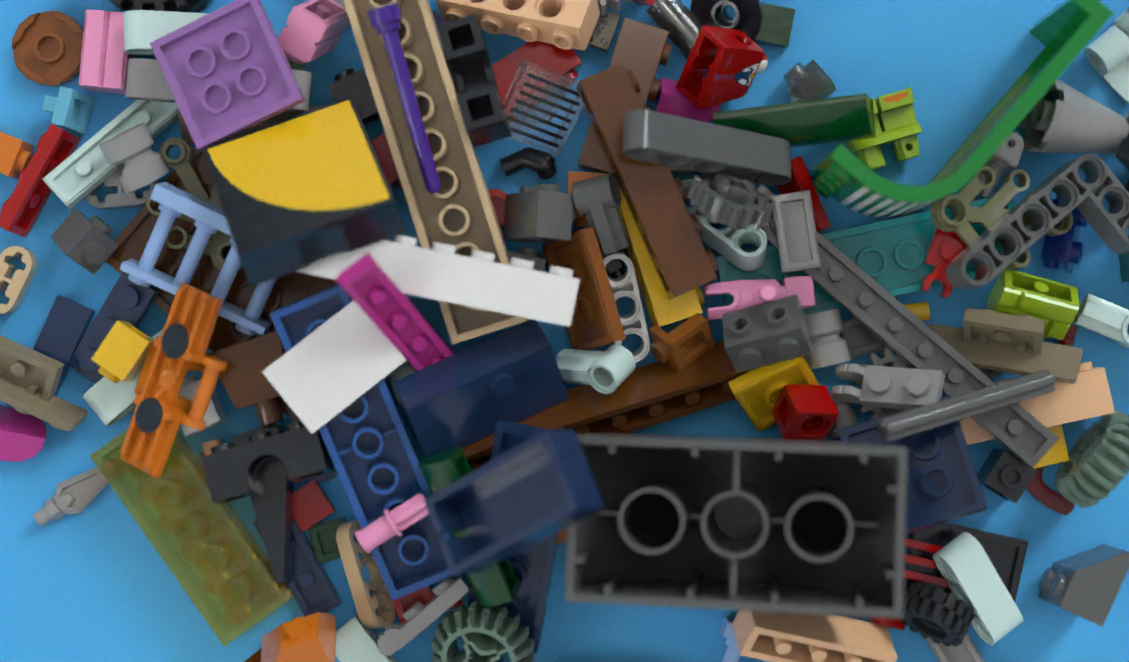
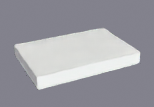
M352 300L265 368L262 373L313 434L405 362L406 358L358 304Z

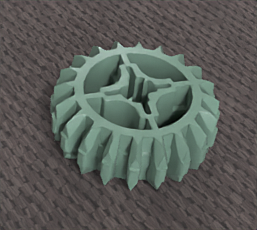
M1121 411L1102 415L1099 421L1093 422L1092 426L1084 431V434L1068 453L1070 461L1062 462L1055 477L1056 489L1068 501L1084 508L1098 504L1101 499L1108 496L1110 491L1116 489L1122 479H1125L1126 474L1129 472V415L1126 416Z
M475 600L469 608L462 603L456 608L455 612L450 610L445 615L442 623L438 624L435 630L436 635L431 643V650L434 651L432 662H502V654L508 652L511 662H534V639L528 638L529 626H518L520 622L519 615L512 618L507 616V606L497 611L494 610L493 606L482 608L478 601ZM459 636L464 640V649L459 651L456 643V638Z

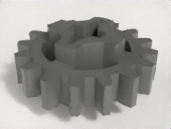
M704 173L701 176L695 175L687 198L691 199L690 204L700 207L699 211L706 213L705 217L713 223L728 225L735 230H747L748 226L755 230H759L760 226L765 228L773 209V204L768 203L770 199L760 196V191L754 189L755 185L746 179L741 180L731 177L726 173H718L716 176L713 175V177Z

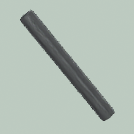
M1042 370L882 418L878 422V433L884 441L890 442L1051 393L1055 390L1056 378L1052 376L1049 370Z

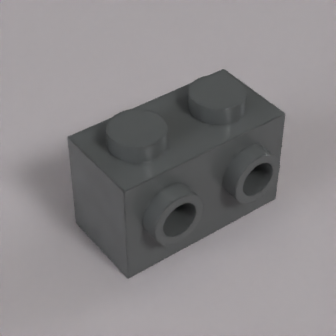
M537 184V187L522 186L520 187V193L507 194L505 198L503 239L536 244L571 240V228L576 217L573 194L560 192V186L554 184Z
M797 294L722 315L725 350L736 373L812 354L808 320Z

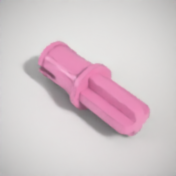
M418 493L391 511L388 509L383 510V516L360 531H356L355 536L364 551L368 554L371 550L396 535L398 537L403 536V530L429 515L424 502L425 496Z

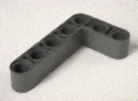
M1085 154L1059 167L953 258L948 264L947 278L950 284L959 290H969L987 284L1075 207L1109 249L1117 254H1128L1129 239L1126 231L1127 227L1129 228V192L1098 156ZM1078 167L1085 173V182L1078 176ZM1051 191L1058 197V206L1054 205L1050 199ZM1103 197L1109 203V212H1107L1103 207ZM1023 214L1031 221L1030 231L1022 223ZM995 238H998L1003 244L1004 250L1002 255L996 252L994 248ZM967 262H970L975 268L976 275L974 280L966 273L965 267Z

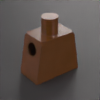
M277 331L208 353L228 363L226 370L220 372L219 378L235 408L240 410L255 406L262 427L284 420L277 398L282 396L262 373L265 368L286 353Z

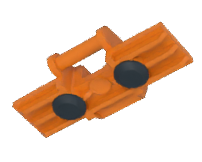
M182 282L176 292L161 337L156 336L155 341H152L134 390L136 396L133 403L137 404L120 451V459L155 478H161L180 423L198 430L205 429L207 422L204 420L213 391L220 372L225 371L228 364L212 354L205 353L223 300ZM204 369L191 405L192 401L178 395L183 379L188 370L202 372Z

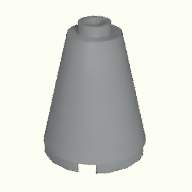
M1059 79L1055 81L1018 125V127L1025 129V139H1023L1024 150L1033 153L1116 154L1122 141L1129 133V122L1124 116Z

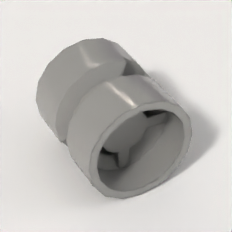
M145 123L127 129L99 144L108 164L117 166L118 170L115 173V177L125 194L138 190L170 172L161 153L152 151L151 147L154 140Z
M840 308L806 315L812 354L803 357L810 369L851 361L847 340L839 335L844 329Z

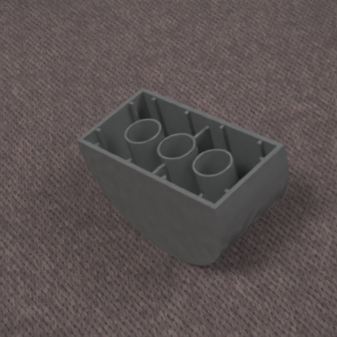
M645 433L576 434L604 507L568 526L565 601L903 618L907 447L865 442L748 436Z

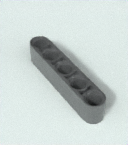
M632 110L623 115V156L626 158L714 176L718 173H726L737 179H746L751 183L766 186H779L791 181L790 142L786 139L650 110Z

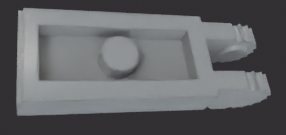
M841 363L836 367L835 373L837 377L845 380L863 381L862 388L836 385L832 387L831 397L840 402L859 403L863 407L912 410L941 401L945 375L942 370L866 365L865 368L858 364Z
M458 575L454 580L451 576L443 579L432 589L435 594L433 598L425 604L419 600L403 613L402 616L406 621L402 624L390 623L385 628V631L382 630L377 639L378 642L376 644L378 645L379 652L382 655L392 656L393 653H396V650L404 647L468 593L469 583L462 575Z

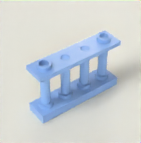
M162 182L155 185L150 199L160 203L158 208L161 212L140 261L133 258L122 262L119 270L128 273V279L140 286L150 287L152 284L176 295L181 282L190 285V281L211 234H216L217 230L230 236L231 233L223 208L167 182ZM184 214L196 220L194 225L197 228L174 278L155 269L154 266L175 218ZM231 236L230 242L233 244L211 295L223 300L218 315L235 322L234 327L237 330L251 336H256L257 333L263 335L270 329L272 322L260 316L277 278L256 286L246 310L225 301L241 265Z

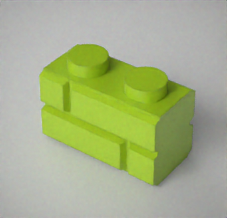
M1005 268L1000 272L996 285L993 286L989 294L987 307L997 313L1015 316L1028 315L1035 319L1045 320L1044 339L1051 337L1063 340L1070 328V323L1072 324L1079 311L1078 288Z

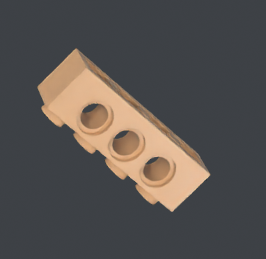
M436 0L444 22L448 23L475 14L482 30L489 34L498 35L501 33L519 37L527 42L539 41L554 44L566 50L573 48L585 51L600 16L597 0Z

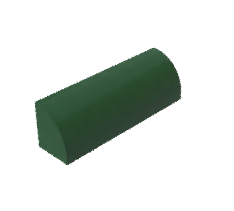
M866 93L712 113L713 124L783 138L790 142V148L876 138L873 99Z
M461 446L421 459L418 462L431 495L472 473ZM468 531L448 533L450 538L469 536ZM510 558L481 573L466 574L481 606H496L513 601L521 587Z

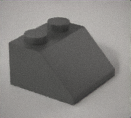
M1103 544L1054 562L1051 569H1046L1040 579L1038 587L1041 592L1038 597L1103 627L1129 569V552Z

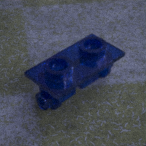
M1057 196L1056 199H1052L1053 204L1059 203ZM1076 207L1071 211L1073 225L1067 233L1054 237L1045 235L1040 258L1044 260L1043 267L1058 269L1059 263H1063L1064 269L1068 273H1072L1073 265L1080 264L1083 254V242H1079L1078 239L1081 227H1087L1088 221Z

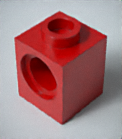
M785 384L771 410L783 439L825 440L839 415L837 406L833 402L826 385Z

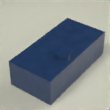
M530 319L392 382L412 433L425 458L459 446L464 448L494 434L499 419L518 423L568 400L552 345L534 319Z

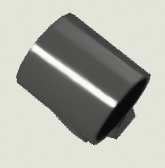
M609 173L574 182L572 192L575 206L580 215H585L588 226L594 227L601 254L615 253L628 247L631 242L619 207L621 205V192L614 174Z

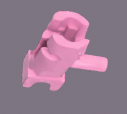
M812 276L785 278L780 282L781 286L775 279L738 280L704 284V297L731 294L734 299L733 303L728 306L707 308V320L722 319L723 314L796 294L802 308H811V306H815Z

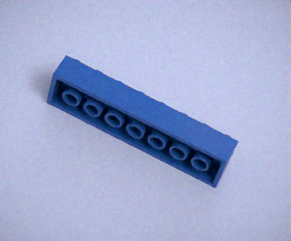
M340 284L271 311L270 317L285 352L352 301L349 294ZM385 377L319 428L361 529L383 516V510L388 509L391 511L418 493L423 494L426 499L432 496L418 465V455ZM429 515L403 530V536L398 537L396 535L371 550L392 601L451 576L439 541L444 538H450L448 533L436 534Z

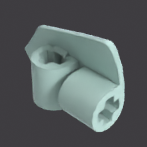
M1128 8L1114 20L1115 24L1084 49L1085 56L1093 68L1127 104H1129Z

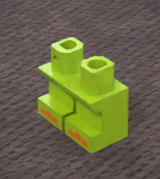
M911 87L879 96L876 99L872 98L876 138L845 141L847 149L853 155L856 154L857 158L871 170L885 166L880 148L882 146L893 145L897 162L919 156L917 135L922 132V129L916 120L913 108L915 101Z

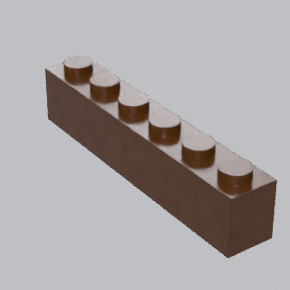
M620 63L580 80L577 85V91L668 299L670 300L717 279L714 272L718 270L717 261L709 248L705 250L699 238V235L703 234L702 227L695 213H688L683 201L687 199V194L680 178H673L668 166L632 160L623 156V115L632 110H650L648 106L642 108L636 94L640 92V86L633 71L627 72L624 64Z

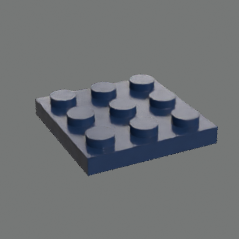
M949 395L941 398V401L952 398V396ZM909 410L898 411L838 430L841 441L907 447L905 534L988 510L960 420L890 442L884 441L882 436L879 435L878 422L882 418Z

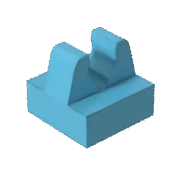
M60 86L58 97L45 96L42 110L53 113L51 124L85 134L94 98L77 90Z

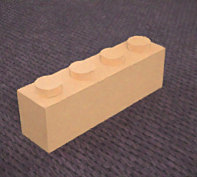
M1091 361L1080 364L1075 384L1056 381L1053 392L1018 402L1020 406L1046 428L1115 413L1105 368L1093 367ZM1015 378L1005 379V380L997 381V382H994V383H995V384H999V383H1002V382H1005V381H1009V380H1012V379H1015ZM969 417L960 420L968 445L996 439L973 418Z
M739 610L732 623L740 655L769 662H896L898 658L887 626L840 615Z

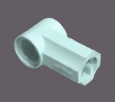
M1085 294L1079 304V311L1073 324L1114 340L1122 347L1129 348V335L1127 333L1129 310L1092 294Z
M617 344L611 345L605 351L563 349L557 354V364L562 380L565 383L591 385L595 390L603 394H611L636 367L633 354L627 348Z

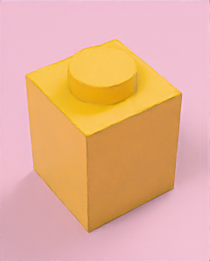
M117 320L91 360L100 365L98 372L115 383H118L120 379L122 381H133L143 367L152 341L155 340L129 322Z

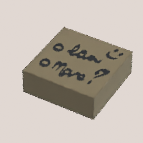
M606 10V15L601 16L600 14L588 46L608 52L620 15Z

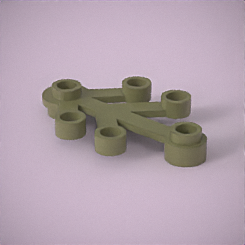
M180 138L166 140L161 146L160 153L167 166L176 170L187 192L222 208L215 184L209 199L191 166L194 156L192 147ZM174 146H179L181 148L180 157L170 159L169 150ZM150 195L147 198L146 207L151 214L159 216L161 211L154 210V200L150 199ZM181 214L180 217H176L192 223H195L196 221L195 219L184 214ZM173 226L165 243L168 247L175 250L188 249L193 236L189 235L188 231L184 228ZM217 230L216 234H211L214 241L208 240L203 254L211 256L212 263L221 271L225 262L223 251L225 248L232 246L233 243L230 242V235ZM181 231L184 237L183 241L179 245H174L171 241V236L173 233ZM242 264L240 265L238 271L243 269Z
M983 166L956 195L950 194L932 203L930 215L934 225L941 231L955 232L966 246H969L979 237L969 223H980L985 230L990 228L1010 210L1003 209L1017 193L1028 189L1030 185L1028 173L1022 169L1008 172L1003 178V185L982 207L968 206L980 191L991 188L995 184L996 175L994 171L988 166ZM979 173L985 176V185L979 181ZM1014 176L1018 177L1020 181L1019 187L1013 182ZM945 207L951 212L950 220L945 214ZM1068 213L1045 234L1054 237L1067 233L1073 225L1072 213ZM1023 214L1022 223L1024 227H1031L1030 219ZM995 238L996 243L1004 250L1002 242ZM1029 249L1020 255L1019 263L1014 260L1008 267L1018 269L1027 266L1031 260Z

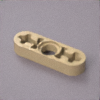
M358 520L342 523L336 532V542L359 620L365 628L370 630L387 627L390 623H393L396 609L372 552L367 554L359 541L354 540L353 535H355V532L361 530ZM362 553L363 557L359 558L358 554ZM363 565H365L370 572V581L368 584L362 578L361 571Z

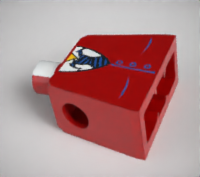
M702 26L676 88L698 109L741 98L747 93L755 74L763 73L766 70L767 57L763 49L740 30Z

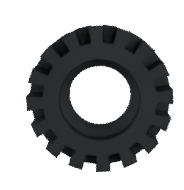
M916 582L915 584H910L903 598V618L899 619H902L901 622L904 625L910 626L909 629L914 633H921V637L925 639L929 637L934 643L939 644L942 642L945 646L950 647L953 645L957 647L961 645L974 618V614L970 607H966L967 603L963 600L955 599L956 595L951 592L947 594L943 588L937 587L935 589L931 584L925 583L923 585L921 582Z

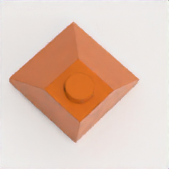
M318 612L305 617H297L262 636L261 662H336V618L334 614Z

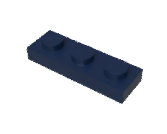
M124 271L68 362L69 366L94 383L100 381L104 376L98 372L100 365L92 361L91 358L117 320L127 321L138 328L160 292V289L152 284L150 287H143L128 279L129 274Z

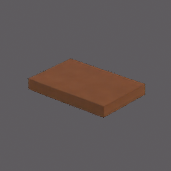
M594 227L572 233L571 240L551 242L543 245L548 269H550V265L574 270L572 277L580 279L572 323L570 327L565 326L571 349L591 350L626 339Z

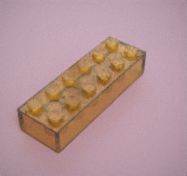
M127 429L90 455V457L223 646H226L282 606L294 595L287 584H276L269 558L231 504L220 505L212 502L202 464L179 431H177L161 478H155L120 459V451L128 431Z

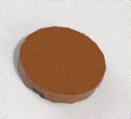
M59 11L38 12L28 16L18 26L12 38V49H14L13 55L16 67L26 78L42 86L59 87L72 82L80 75L84 29L75 19Z

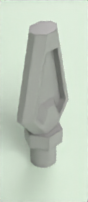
M105 463L58 483L54 496L45 501V506L33 514L34 519L42 527L52 519L59 520L65 514H80L116 476L114 471Z

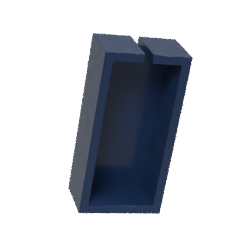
M545 430L424 500L436 534L465 531L469 533V536L444 538L439 541L451 576L481 573L604 507L574 430Z

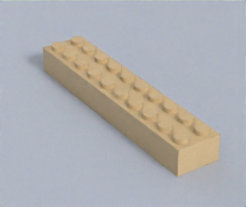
M343 0L421 247L432 249L433 242L457 246L455 254L471 257L472 249L496 254L494 262L510 265L508 251L479 159L465 129L457 99V89L429 1ZM398 4L402 21L399 24L401 29L397 32L441 183L440 191L435 194L429 193L425 188L383 37L377 34L376 28H371L367 14L368 11L382 6ZM438 300L452 344L529 320V318Z

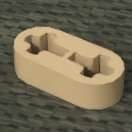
M11 246L0 254V292H3L7 283H9L5 295L10 298L8 304H0V315L11 314L17 310L35 275L38 266L37 258L27 248ZM23 254L21 261L26 264L25 269H17L13 277L10 278L15 267L10 263L11 258H19Z

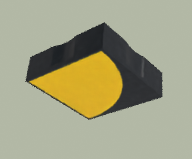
M352 96L203 148L238 257L251 287L306 268L325 257L350 252L405 232L395 198Z

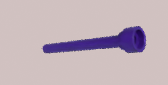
M391 4L370 10L367 14L371 28H376L377 34L383 37L425 188L431 194L438 193L441 189L440 179L397 32L401 29L399 22L402 21L398 4Z

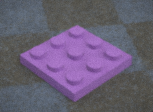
M235 0L150 43L197 150L203 151L204 147L222 142L306 101L261 0Z

